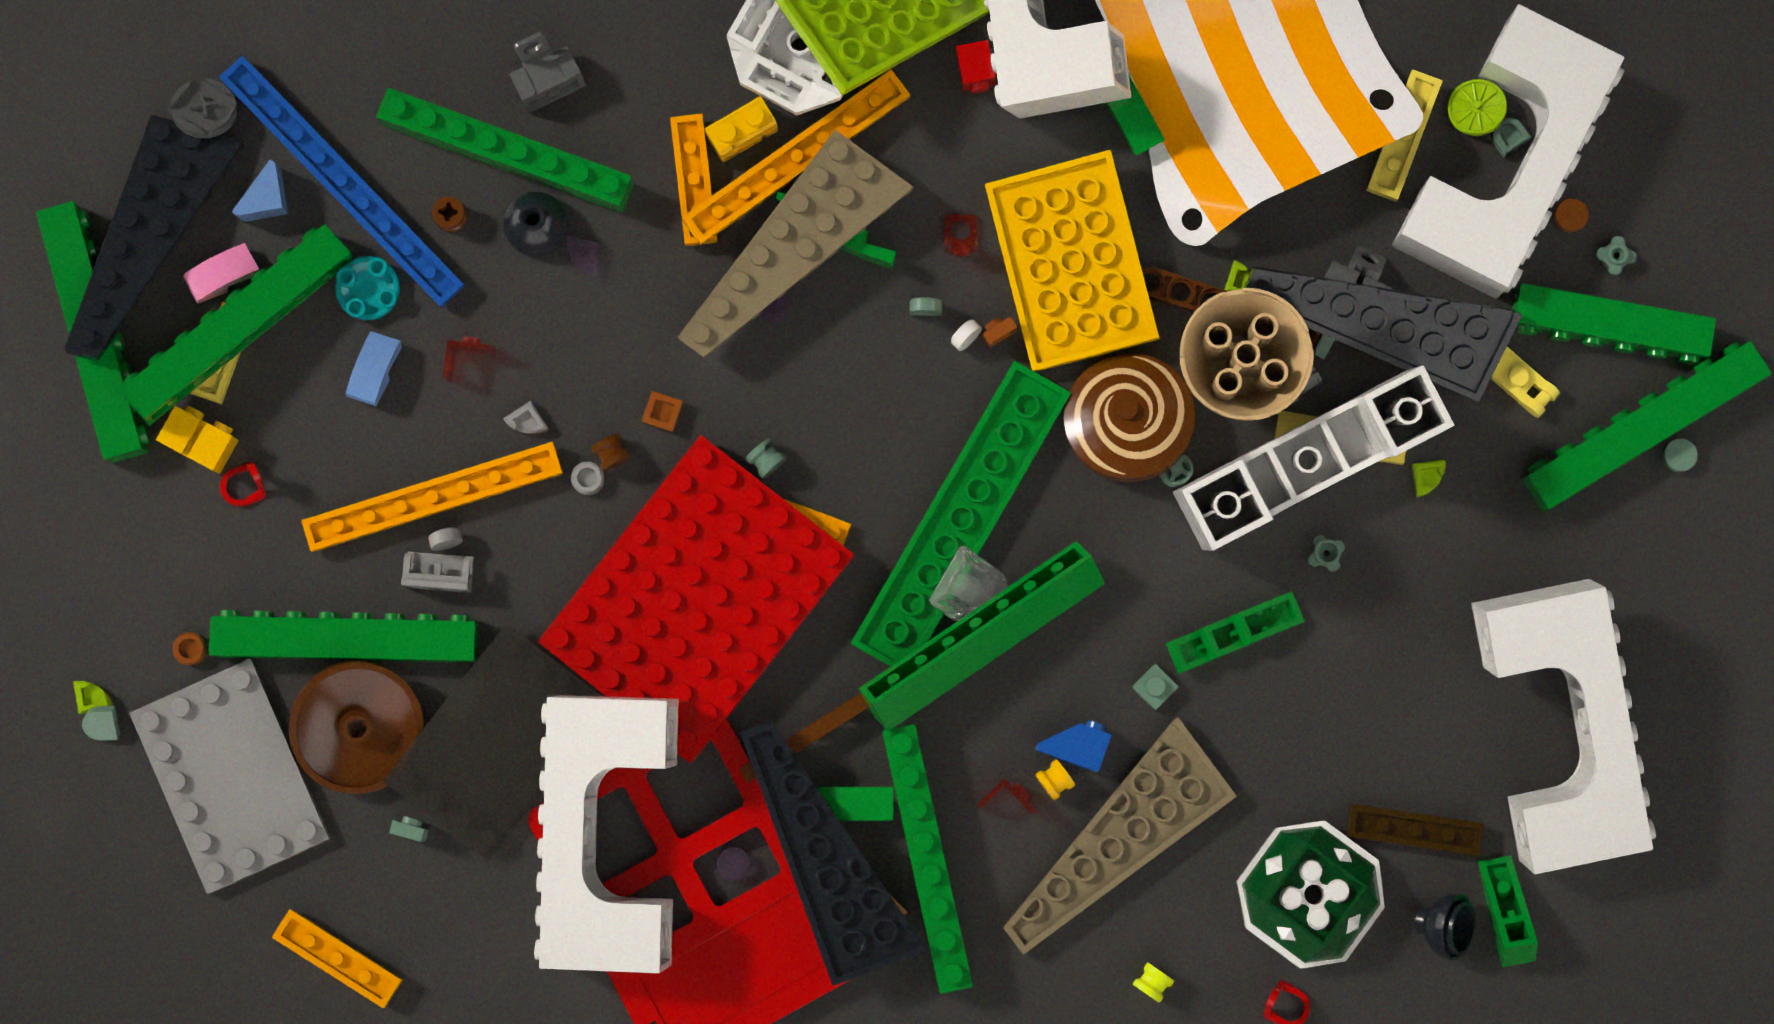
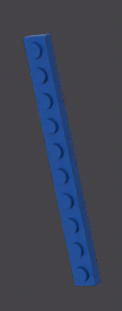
M243 55L219 76L223 83L441 308L465 287L454 273Z

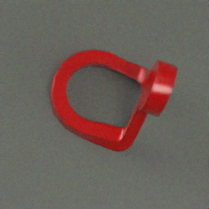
M245 462L226 472L221 479V495L232 506H248L266 497L265 489L261 483L263 480L255 463ZM249 470L258 487V491L241 500L230 497L226 489L229 479L236 474Z
M1281 980L1272 989L1265 1004L1266 1008L1263 1016L1265 1019L1276 1024H1303L1309 1017L1311 1010L1310 1001L1301 990ZM1281 990L1301 998L1304 1004V1011L1299 1019L1287 1021L1271 1011Z

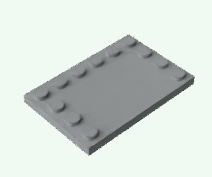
M253 659L245 660L129 713L207 894H212L331 839Z

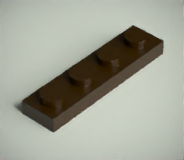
M1350 804L1346 837L1480 856L1484 823Z

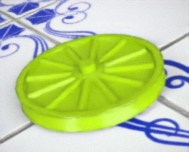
M1473 79L1466 81L1455 88L1448 100V116L1451 123L1457 130L1470 136H1482L1493 132L1502 124L1507 112V102L1503 91L1496 84L1488 80Z

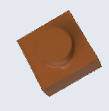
M1011 316L1005 320L998 317L985 325L986 331L982 334V340L990 349L1015 334L1017 326Z

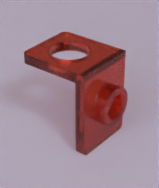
M947 214L945 216L944 252H951L952 256H969L971 252H977V216ZM964 222L970 227V235L966 239H955L952 236L951 228L955 223Z
M462 337L461 341L447 340L443 378L448 382L453 380L456 351L494 355V347L489 344H481V339L475 337Z
M1005 778L977 805L981 809L1004 786L1031 815L1036 811L1027 802L1031 796L1018 783L1012 786Z

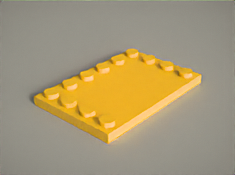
M1111 150L985 184L1032 371L1038 372L1160 339Z

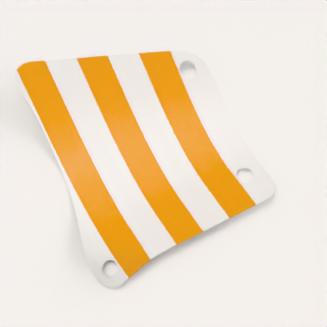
M1095 0L1104 20L1124 34L1129 76L1165 138V141L1149 149L1156 194L1169 228L1181 242L1188 245L1198 246L1207 243L1226 226L1260 202L1410 135L1421 126L1423 121V113L1418 103L1383 54L1358 0ZM1378 89L1390 92L1394 98L1392 107L1386 110L1375 108L1370 103L1371 93ZM1190 208L1198 209L1203 219L1201 226L1193 231L1186 229L1181 219L1183 213Z

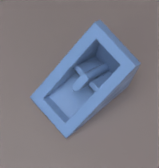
M272 160L268 161L233 209L232 213L241 221L247 222L288 214L282 171Z

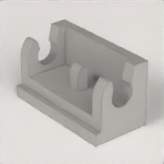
M408 551L404 556L401 585L405 588L471 593L474 556Z

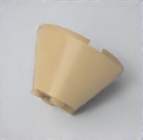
M1242 288L1219 293L1208 299L1191 316L1180 343L1181 370L1186 384L1193 395L1211 411L1234 420H1260L1286 409L1304 390L1313 367L1314 350L1309 329L1304 319L1286 300L1261 289Z

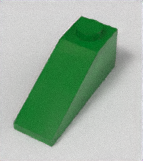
M1511 855L1478 861L1492 933L1502 967L1534 962L1536 960L1538 941Z

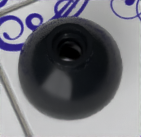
M528 192L518 196L508 206L503 220L504 233L511 246L524 255L534 257L544 256L555 251L565 240L569 225L568 216L562 204L553 196L543 192ZM533 214L538 215L540 218L539 222L536 225H529L527 222L528 217Z
M1450 893L1444 895L1432 903L1429 908L1422 907L1418 910L1415 918V930L1418 934L1424 935L1427 944L1436 955L1446 960H1457L1468 950L1473 939L1475 930L1474 908L1468 897L1464 894Z

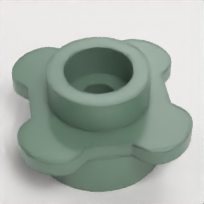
M1616 236L1612 238L1608 246L1598 249L1597 258L1602 261V264L1608 269L1610 274L1618 275L1625 265L1635 262L1636 254L1626 247L1624 238ZM1614 253L1619 254L1618 259L1614 258Z
M1323 535L1316 536L1313 539V553L1308 557L1309 564L1313 567L1318 565L1327 567L1330 572L1337 571L1340 568L1339 559L1341 553L1345 550L1344 543L1340 540L1326 539ZM1325 550L1330 553L1327 557L1323 554Z

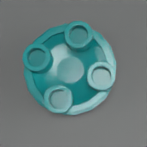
M372 256L357 257L337 272L335 284L336 298L342 309L350 316L364 321L376 320L388 314L397 304L400 294L399 278L393 267L383 259Z

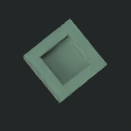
M1154 664L1131 688L1155 711L1179 686Z
M403 816L402 822L392 820L389 833L419 842H426L429 829L421 827V820Z

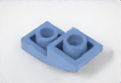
M370 331L352 371L346 390L347 397L377 406L390 381L388 373L402 349L400 340Z

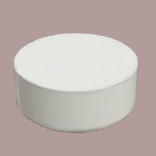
M968 320L954 333L951 338V344L959 351L966 349L979 336L982 327L975 320Z

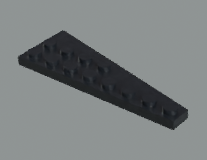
M150 115L64 350L67 354L97 362L100 360L119 332L118 328L130 310L133 311L138 304L140 295L147 285H151L155 279V273L165 259L168 260L193 223L192 219L204 201H208L212 195V189L221 176H225L229 170L228 166L238 151H242L244 146L242 139L225 134L212 138H196L185 134L176 126L173 120Z
M1256 266L1253 267L1244 288L1265 290L1283 298L1298 311L1307 327L1406 371L1424 365L1432 382L1478 402L1522 317L1520 312L1512 309Z
M772 721L741 732L742 740L832 986L926 952L923 943Z

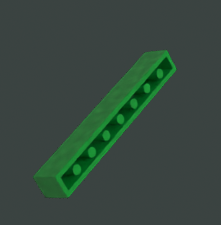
M389 87L376 115V118L383 127L622 214L634 186L631 175Z
M74 201L36 211L69 334L95 267L96 258L99 256L98 246L94 239H90L87 229L91 227L89 214L86 208L82 209ZM120 331L98 362L75 356L103 460L111 464L149 453L147 443L151 442L146 425H141L138 413L119 390L124 386L122 384L123 381L132 374L129 363H124L121 351L125 350V344Z
M326 224L319 229L317 227L310 229L302 237V243L294 249L290 247L284 250L277 257L276 260L278 262L268 270L263 268L252 277L250 285L243 290L239 288L233 291L226 298L227 303L219 310L212 309L201 318L199 326L192 331L186 330L175 339L173 347L166 352L160 351L149 360L147 368L140 373L138 371L132 373L123 381L122 384L124 386L119 389L120 392L149 426L332 279L348 262L352 261L350 251Z
M1738 341L1721 351L1724 357L1713 363L1711 358L1695 366L1693 369L1696 374L1686 380L1682 374L1667 383L1668 391L1659 397L1655 391L1638 401L1641 406L1639 409L1632 413L1629 412L1628 408L1624 409L1610 418L1613 422L1611 426L1602 430L1601 426L1598 425L1583 434L1586 440L1575 447L1570 442L1555 451L1558 457L1547 464L1545 459H1542L1527 468L1530 475L1522 479L1541 511L1544 513L1770 376L1772 374L1753 343L1749 341L1743 346Z
M1075 541L861 686L859 690L874 717L887 732L1104 585L1105 583L1093 557Z
M221 610V616L210 617L209 656L216 658L478 663L479 623L471 621L470 615H451V621L438 620V615L418 614V620H405V614L386 613L385 619H372V613H352V619L339 618V613L319 612V618H306L307 612L287 611L286 617H273V611H254L253 617L241 616V611Z
M915 724L893 728L888 732L884 730L882 733L939 992L942 994L973 987Z

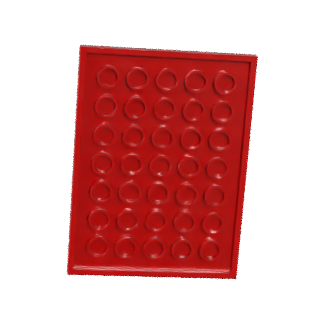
M700 435L537 642L606 697L679 699L677 754L690 764H693L711 741L714 734L733 713L855 555Z

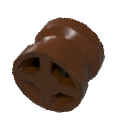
M444 196L433 205L432 217L443 231L449 233L458 232L466 225L468 219L467 211L457 198Z
M619 433L600 440L590 448L592 453L601 460L600 467L603 472L609 471L631 458L629 451L621 445L622 438Z

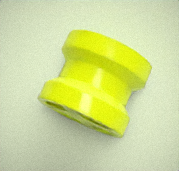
M1147 962L1144 966V974L1141 978L1135 979L1132 985L1160 1003L1163 999L1164 990L1167 987H1171L1175 981Z

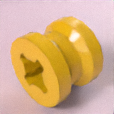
M1057 759L1051 762L1049 769L1046 771L1040 770L1035 774L1053 801L1060 797V792L1064 789H1071L1075 786L1074 781Z

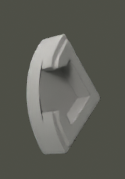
M531 401L503 418L512 429L523 434L535 435L549 430Z

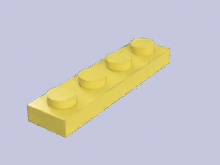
M1412 69L1405 87L1418 103L1423 113V121L1414 133L1382 147L1366 191L1394 202L1398 201L1443 80Z

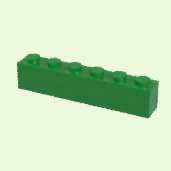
M1523 283L1515 289L1512 310L1522 314L1516 328H1518L1517 332L1523 335L1536 336L1537 332L1550 334V339L1568 342L1570 338L1582 340L1583 345L1589 347H1602V344L1615 346L1614 350L1622 353H1634V350L1645 351L1648 357L1655 359H1666L1668 355L1679 357V362L1689 365H1699V361L1703 362L1711 355L1716 318Z

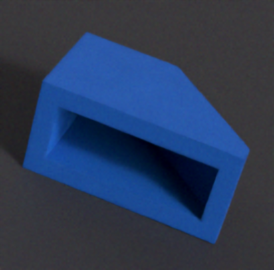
M1088 720L1086 725L1080 723L1038 743L1035 751L1098 773L1112 734L1105 732V725Z

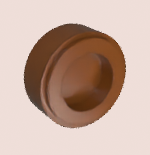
M1578 199L1563 201L1554 213L1556 225L1567 233L1581 230L1589 218L1586 205Z
M186 632L175 639L172 651L178 662L193 666L205 659L208 647L202 636L193 632Z

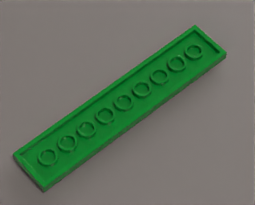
M1013 362L850 643L852 646L891 667L929 641L1071 392L1020 363Z

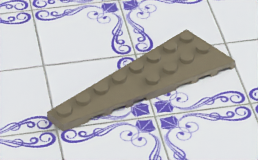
M834 130L677 337L678 340L705 359L729 340L745 324L761 314L771 303L781 298L792 286L807 277L839 251L844 244L865 230L870 223L891 209L890 207L901 198L908 195L913 186L837 130Z
M1179 718L1170 723L1003 927L1023 955L1237 797Z

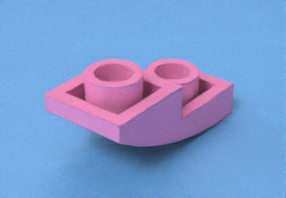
M243 243L202 262L186 272L183 278L198 304L227 293L229 286L252 278L259 271V268L246 244Z

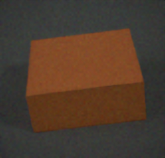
M652 391L641 422L674 433L684 402Z

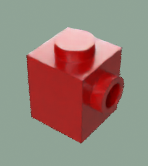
M988 40L956 46V58L963 91L971 90V93L976 94L990 90V86L995 85V75L997 73L993 71L991 65V52Z

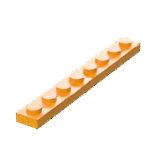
M892 69L688 212L682 217V221L698 243L703 245L799 177L834 130H837L851 140L909 99L910 93Z
M549 442L301 521L310 551L313 553L562 475L563 471L553 442Z

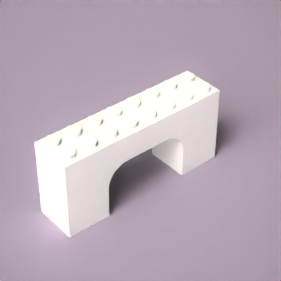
M984 0L986 8L990 10L991 19L987 23V32L989 39L994 44V53L991 54V65L998 78V85H995L994 88L995 98L1002 108L1021 119L1131 98L1124 34L1108 21L1052 30L1048 28L1046 23L1043 0Z
M1518 4L1506 21L1478 76L1525 101L1532 109L1536 118L1535 137L1506 195L1495 200H1480L1430 176L1420 189L1392 247L1495 299L1503 292L1508 294L1511 288L1516 286L1522 275L1523 270L1518 268L1519 265H1523L1525 260L1530 258L1538 241L1533 239L1534 236L1537 237L1540 231L1544 230L1552 215L1548 208H1552L1555 201L1558 202L1567 184L1562 182V180H1566L1570 172L1574 171L1581 158L1577 151H1581L1584 144L1589 142L1595 131L1596 126L1591 123H1595L1598 116L1603 114L1610 101V98L1605 95H1609L1613 87L1617 86L1625 69L1620 67L1625 57Z
M1424 365L1400 373L1173 491V494L1202 550L1213 551L1273 520L1272 516L1378 461L1395 457L1455 425Z
M1585 579L1471 603L1484 669L1501 678L1544 668H1559L1565 675L1568 684L1580 751L1579 763L1573 775L1558 786L1507 797L1519 861L1532 873L1540 874L1653 850L1652 839L1656 838V832L1652 820L1647 817L1646 807L1650 806V799L1646 787H1642L1640 774L1644 773V766L1640 754H1636L1634 742L1638 741V732L1633 721L1630 722L1628 709L1632 708V699L1629 690L1624 689L1622 676H1626V666L1623 657L1618 656L1616 643H1620V633L1617 624L1612 623L1610 611L1614 610V600L1611 591L1606 590V587L1599 583Z
M560 695L547 697V703H543L541 720L542 723L546 724V737L541 739L540 753L541 757H545V771L540 773L539 787L541 791H544V804H540L538 812L539 824L543 825V838H539L537 846L538 858H542V872H538L536 880L537 892H541V906H537L535 914L536 925L540 926V939L536 940L534 948L535 959L539 960L540 969L661 973L671 966L673 899L622 897L607 890L599 880L596 872V826L598 789L602 779L609 771L615 767L666 769L677 766L679 699Z

